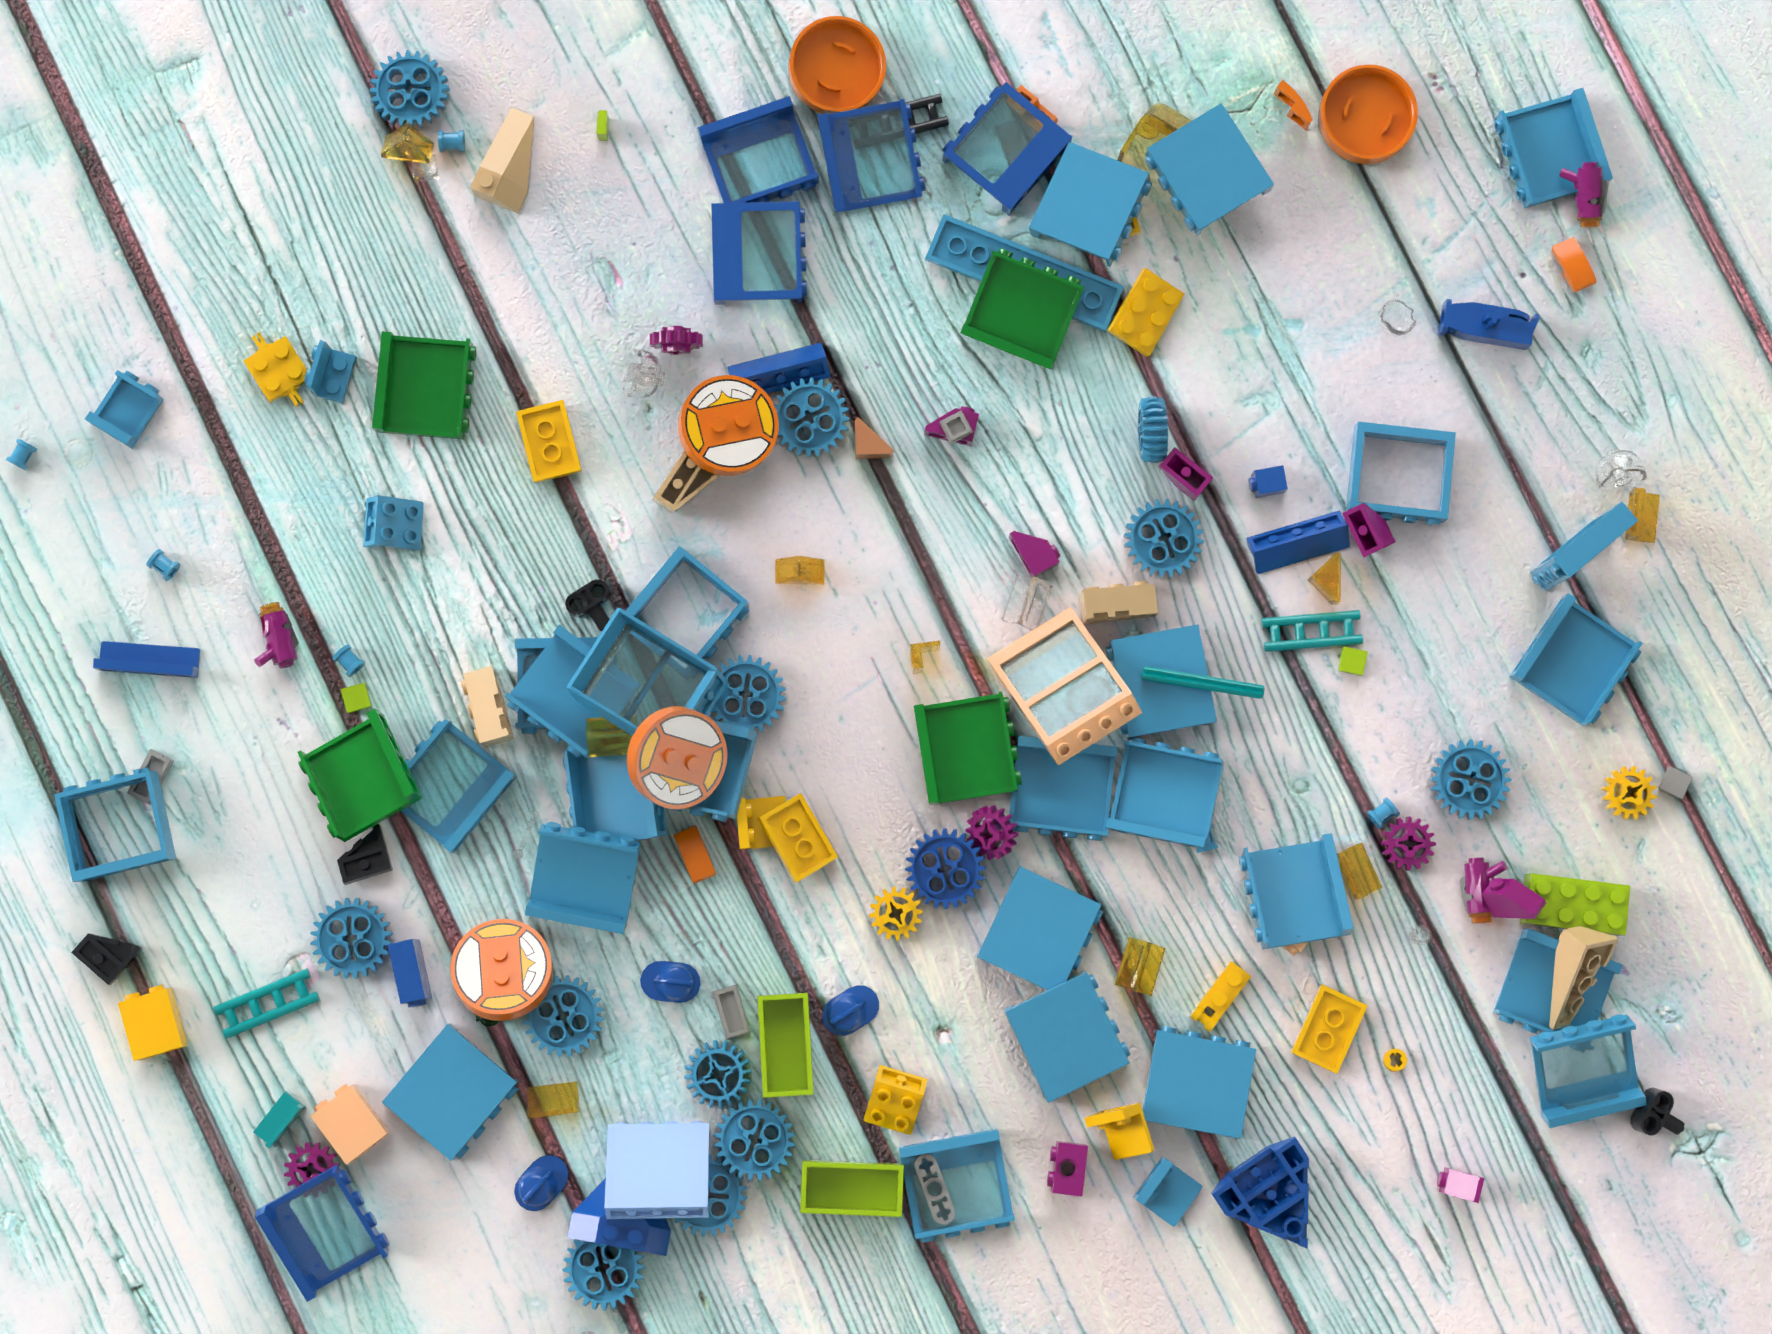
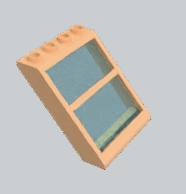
M1071 607L987 658L996 676L1057 765L1062 764L1142 714L1132 692Z

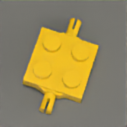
M256 333L257 337L253 335L251 338L258 347V350L255 354L243 360L244 364L269 403L280 397L289 396L295 407H299L297 400L300 405L304 403L297 390L305 383L304 380L307 372L305 365L286 336L274 343L267 344L261 333Z

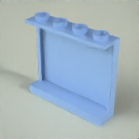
M670 1121L665 1124H653L651 1122L627 1124L625 1122H618L614 1125H608L605 1185L606 1219L709 1218V1123L693 1121L691 1123Z

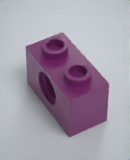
M1056 1141V1146H1051L1050 1161H1054L1053 1172H1048L1047 1186L1051 1187L1052 1193L1083 1196L1088 1145ZM1063 1162H1072L1074 1169L1071 1174L1063 1175L1060 1172V1166Z

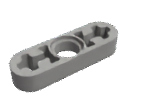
M929 1153L921 1154L916 1158L914 1166L932 1216L941 1225L949 1224L955 1217V1210L939 1166L933 1155ZM921 1159L932 1160L933 1165L930 1166L931 1173L937 1172L938 1177H931L925 1182L923 1181L922 1177H927L925 1169H919V1165L922 1164ZM933 1181L939 1182L942 1186V1191L938 1196H932L927 1191L928 1185ZM944 1196H946L947 1201H942L945 1209L950 1208L951 1211L947 1214L948 1218L943 1220L942 1216L937 1217L936 1215L940 1211L938 1204L936 1203L932 1206L931 1201L940 1200Z

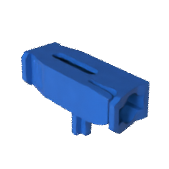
M1446 299L1442 305L1438 335L1443 336L1445 333H1448L1462 340L1527 350L1532 345V335L1540 317L1539 314H1534L1530 319V315L1516 309L1475 302L1452 304L1451 299Z

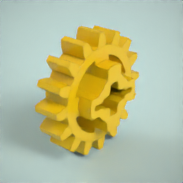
M1626 766L1620 767V773L1617 770H1613L1611 772L1613 778L1606 777L1604 779L1608 786L1601 787L1602 791L1607 792V795L1601 799L1608 800L1609 802L1605 808L1615 809L1613 816H1618L1622 813L1623 820L1628 819L1629 816L1633 820L1638 819V813L1642 816L1647 815L1645 808H1653L1654 805L1650 800L1657 799V796L1652 794V790H1655L1657 786H1650L1649 784L1653 779L1652 776L1645 778V770H1640L1637 773L1636 766L1630 767L1629 771ZM1625 777H1633L1638 781L1630 782L1629 779ZM1614 787L1617 788L1616 796H1614ZM1635 788L1630 794L1631 797L1623 798L1628 792L1627 789ZM1625 803V804H1628V805L1630 806V808L1632 807L1633 809H1626V808H1623V807L1620 806V805Z
M893 886L892 893H888L886 889H883L884 896L882 898L878 895L875 896L878 903L870 904V907L875 909V912L869 914V917L876 920L871 926H879L878 935L886 932L887 940H889L891 935H895L896 941H899L901 934L909 938L908 931L916 932L917 929L914 924L922 922V920L917 918V915L922 914L923 910L916 908L920 904V900L913 902L914 893L912 892L908 896L905 895L906 890L904 887L900 892H897L896 887ZM893 897L903 898L908 903L904 905L895 903ZM885 901L887 906L886 913L879 917L880 906ZM890 903L897 910H902L903 913L900 914L902 925L895 918L889 917V914L892 912ZM912 911V920L907 926L904 921L906 913ZM888 922L896 924L899 930H890L884 924Z

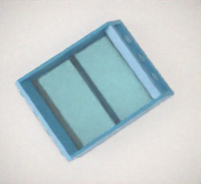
M617 608L568 683L566 689L578 703L633 736L636 729L648 716L663 708L672 706L688 707L708 716L729 682L717 667L623 609Z

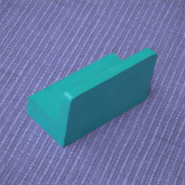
M285 1091L253 1133L266 1142V1147H275L306 1106Z

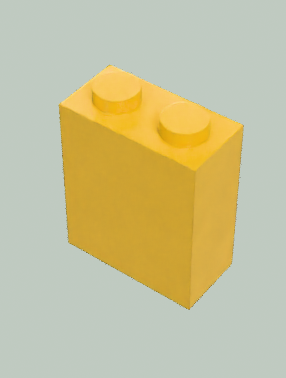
M164 985L149 988L148 994L140 996L139 992L124 996L125 1001L118 1003L133 1061H140L188 1046L172 988L164 989Z

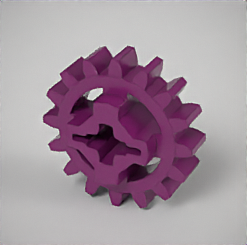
M682 326L662 327V331L650 333V347L662 349V353L670 355L690 354L691 350L703 347L702 333L691 332V328Z
M986 805L972 813L973 817L967 819V823L971 825L965 829V832L971 835V837L967 838V842L974 839L973 849L981 847L979 856L987 854L988 860L995 857L996 859L1004 857V855L1012 852V847L1017 845V842L1013 840V838L1019 836V833L1013 831L1017 823L1010 822L1012 815L1005 816L1004 808L997 810L996 805L990 807Z
M1411 816L1406 817L1405 823L1401 818L1396 819L1397 826L1390 823L1388 827L1391 831H1384L1382 835L1387 837V840L1380 842L1381 845L1387 847L1382 854H1389L1390 858L1387 862L1392 863L1396 861L1397 869L1405 865V870L1410 871L1412 864L1415 869H1420V862L1428 864L1429 861L1426 856H1434L1435 854L1430 850V847L1436 846L1435 842L1430 841V838L1435 834L1427 833L1426 830L1429 828V825L1420 826L1421 819L1419 818L1414 823ZM1403 828L1402 835L1399 838L1393 839L1395 833ZM1415 829L1422 835L1423 839H1420L1415 834ZM1409 840L1410 842L1418 843V845L1408 849V846L1399 843ZM1393 848H1396L1402 854L1401 858L1395 853ZM1418 849H1423L1421 855L1414 859L1415 852Z
M310 1142L305 1143V1149L299 1145L295 1147L297 1154H288L292 1161L284 1163V1166L289 1168V1172L284 1173V1176L291 1177V1180L287 1183L288 1186L295 1184L298 1187L337 1164L340 1166V1163L333 1162L337 1154L329 1155V1146L320 1149L321 1142H316L314 1147H312ZM310 1153L308 1160L305 1162L298 1161L304 1154ZM321 1157L326 1160L328 1167L324 1166ZM314 1164V1165H313V1168H315V1169H317V1171H321V1172H317V1173H314V1174L310 1175V1174H311V1171H309V1170H307V1168H303V1167H307V1166H310V1165ZM296 1172L300 1173L303 1182L298 1179ZM331 1178L304 1193L303 1196L308 1197L310 1192H312L314 1197H318L319 1190L325 1194L329 1192L327 1185L333 1187L336 1183Z

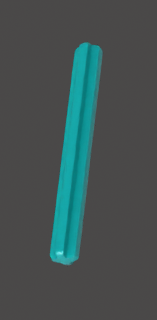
M1149 666L1143 667L1142 679L1257 699L1263 698L1265 691L1264 686Z

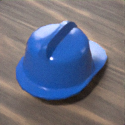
M655 961L643 970L640 978L641 987L648 997L665 1002H687L697 995L701 985L697 970L691 965L680 962Z
M856 985L835 996L825 1005L822 1012V1020L825 1027L837 1036H846L870 1023L879 1011L877 994L871 988Z
M551 1155L542 1156L535 1160L515 1184L514 1194L519 1205L529 1211H539L547 1207L567 1183L568 1170L565 1163L558 1157Z

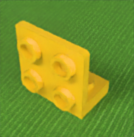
M785 796L755 799L741 798L737 814L741 850L774 847L757 818L786 801Z
M879 1065L863 1120L911 1135L924 1096L927 1079Z
M1140 1102L1102 1110L1084 1118L1087 1128L1097 1126L1098 1130L1105 1129L1114 1160L1154 1151Z

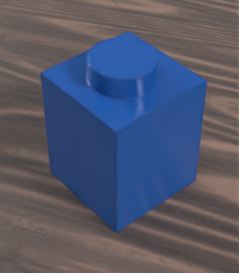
M1283 465L1254 470L1251 478L1248 479L1250 491L1255 493V498L1283 494L1288 490Z

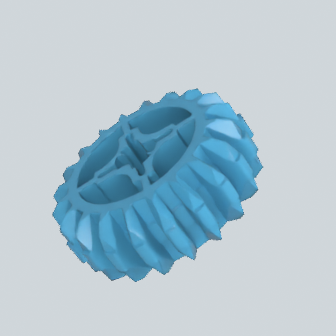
M1162 397L1142 398L1139 403L1138 440L1141 459L1144 462H1163L1167 457L1168 419L1165 401Z
M714 1040L713 1049H710L709 1044L706 1042L703 1044L706 1050L704 1053L701 1049L696 1048L695 1052L699 1057L695 1058L690 1055L688 1058L694 1062V1065H685V1069L691 1070L692 1075H685L684 1079H692L693 1083L686 1087L688 1090L693 1087L696 1088L697 1091L691 1095L693 1098L699 1094L703 1096L699 1101L700 1104H703L706 1098L709 1099V1108H713L714 1101H718V1107L722 1109L724 1106L723 1100H727V1104L732 1106L733 1101L731 1097L734 1096L736 1100L740 1101L742 1098L737 1092L740 1090L743 1093H747L748 1089L742 1085L743 1083L751 1084L752 1082L751 1079L744 1078L745 1074L752 1073V1069L744 1070V1065H748L750 1060L747 1059L743 1062L740 1060L745 1052L741 1051L736 1055L734 1052L737 1049V1045L735 1044L728 1050V1041H724L722 1048H718V1041ZM714 1053L728 1055L735 1063L729 1066H722L718 1063ZM707 1057L710 1072L698 1079L699 1065ZM714 1064L719 1071L731 1069L725 1073V1076H722L724 1078L722 1080L724 1087L718 1078L706 1080V1078L712 1076L711 1073H715L713 1071L715 1068ZM739 1070L738 1083L730 1092L726 1081L727 1076ZM711 1082L715 1083L723 1095L710 1094L702 1088V1085Z

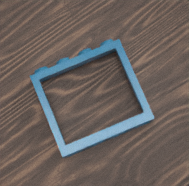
M1358 421L1354 425L1346 511L1364 503L1358 502L1364 437L1445 446L1439 511L1373 503L1366 504L1385 521H1389L1393 517L1401 518V522L1416 523V520L1426 521L1425 524L1430 526L1444 523L1448 519L1456 432Z
M1623 502L1618 503L1592 520L1530 572L1533 576V582L1537 583L1541 589L1543 588L1547 591L1565 581L1633 526L1638 519Z
M679 546L627 608L626 612L637 618L683 562L687 563L737 604L736 608L697 654L702 659H710L717 651L716 644L721 638L725 641L734 629L731 626L737 619L742 621L749 612L747 608L749 602ZM630 631L629 634L661 659L665 652L633 631ZM671 657L666 662L669 667L685 680H688L689 677L695 678L699 673L689 666L684 669Z
M148 767L133 770V775L125 776V773L109 776V781L101 782V779L86 782L85 787L78 788L77 785L67 786V788H63V792L54 794L72 882H85L176 859L157 771H150ZM147 782L161 850L86 868L72 801Z

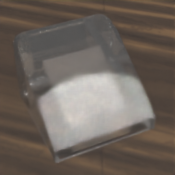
M436 154L411 158L412 176L415 182L439 179Z

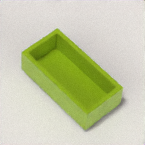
M1534 873L1524 874L1523 885L1544 898L1546 904L1535 919L1520 918L1519 924L1559 929L1582 926L1610 935H1626L1630 885Z
M808 993L757 996L763 1098L814 1095Z
M803 1160L800 1213L902 1217L904 1164Z

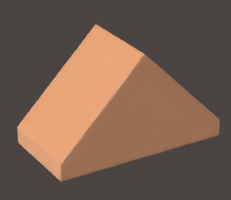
M859 417L856 418V459L891 458L894 455V450Z

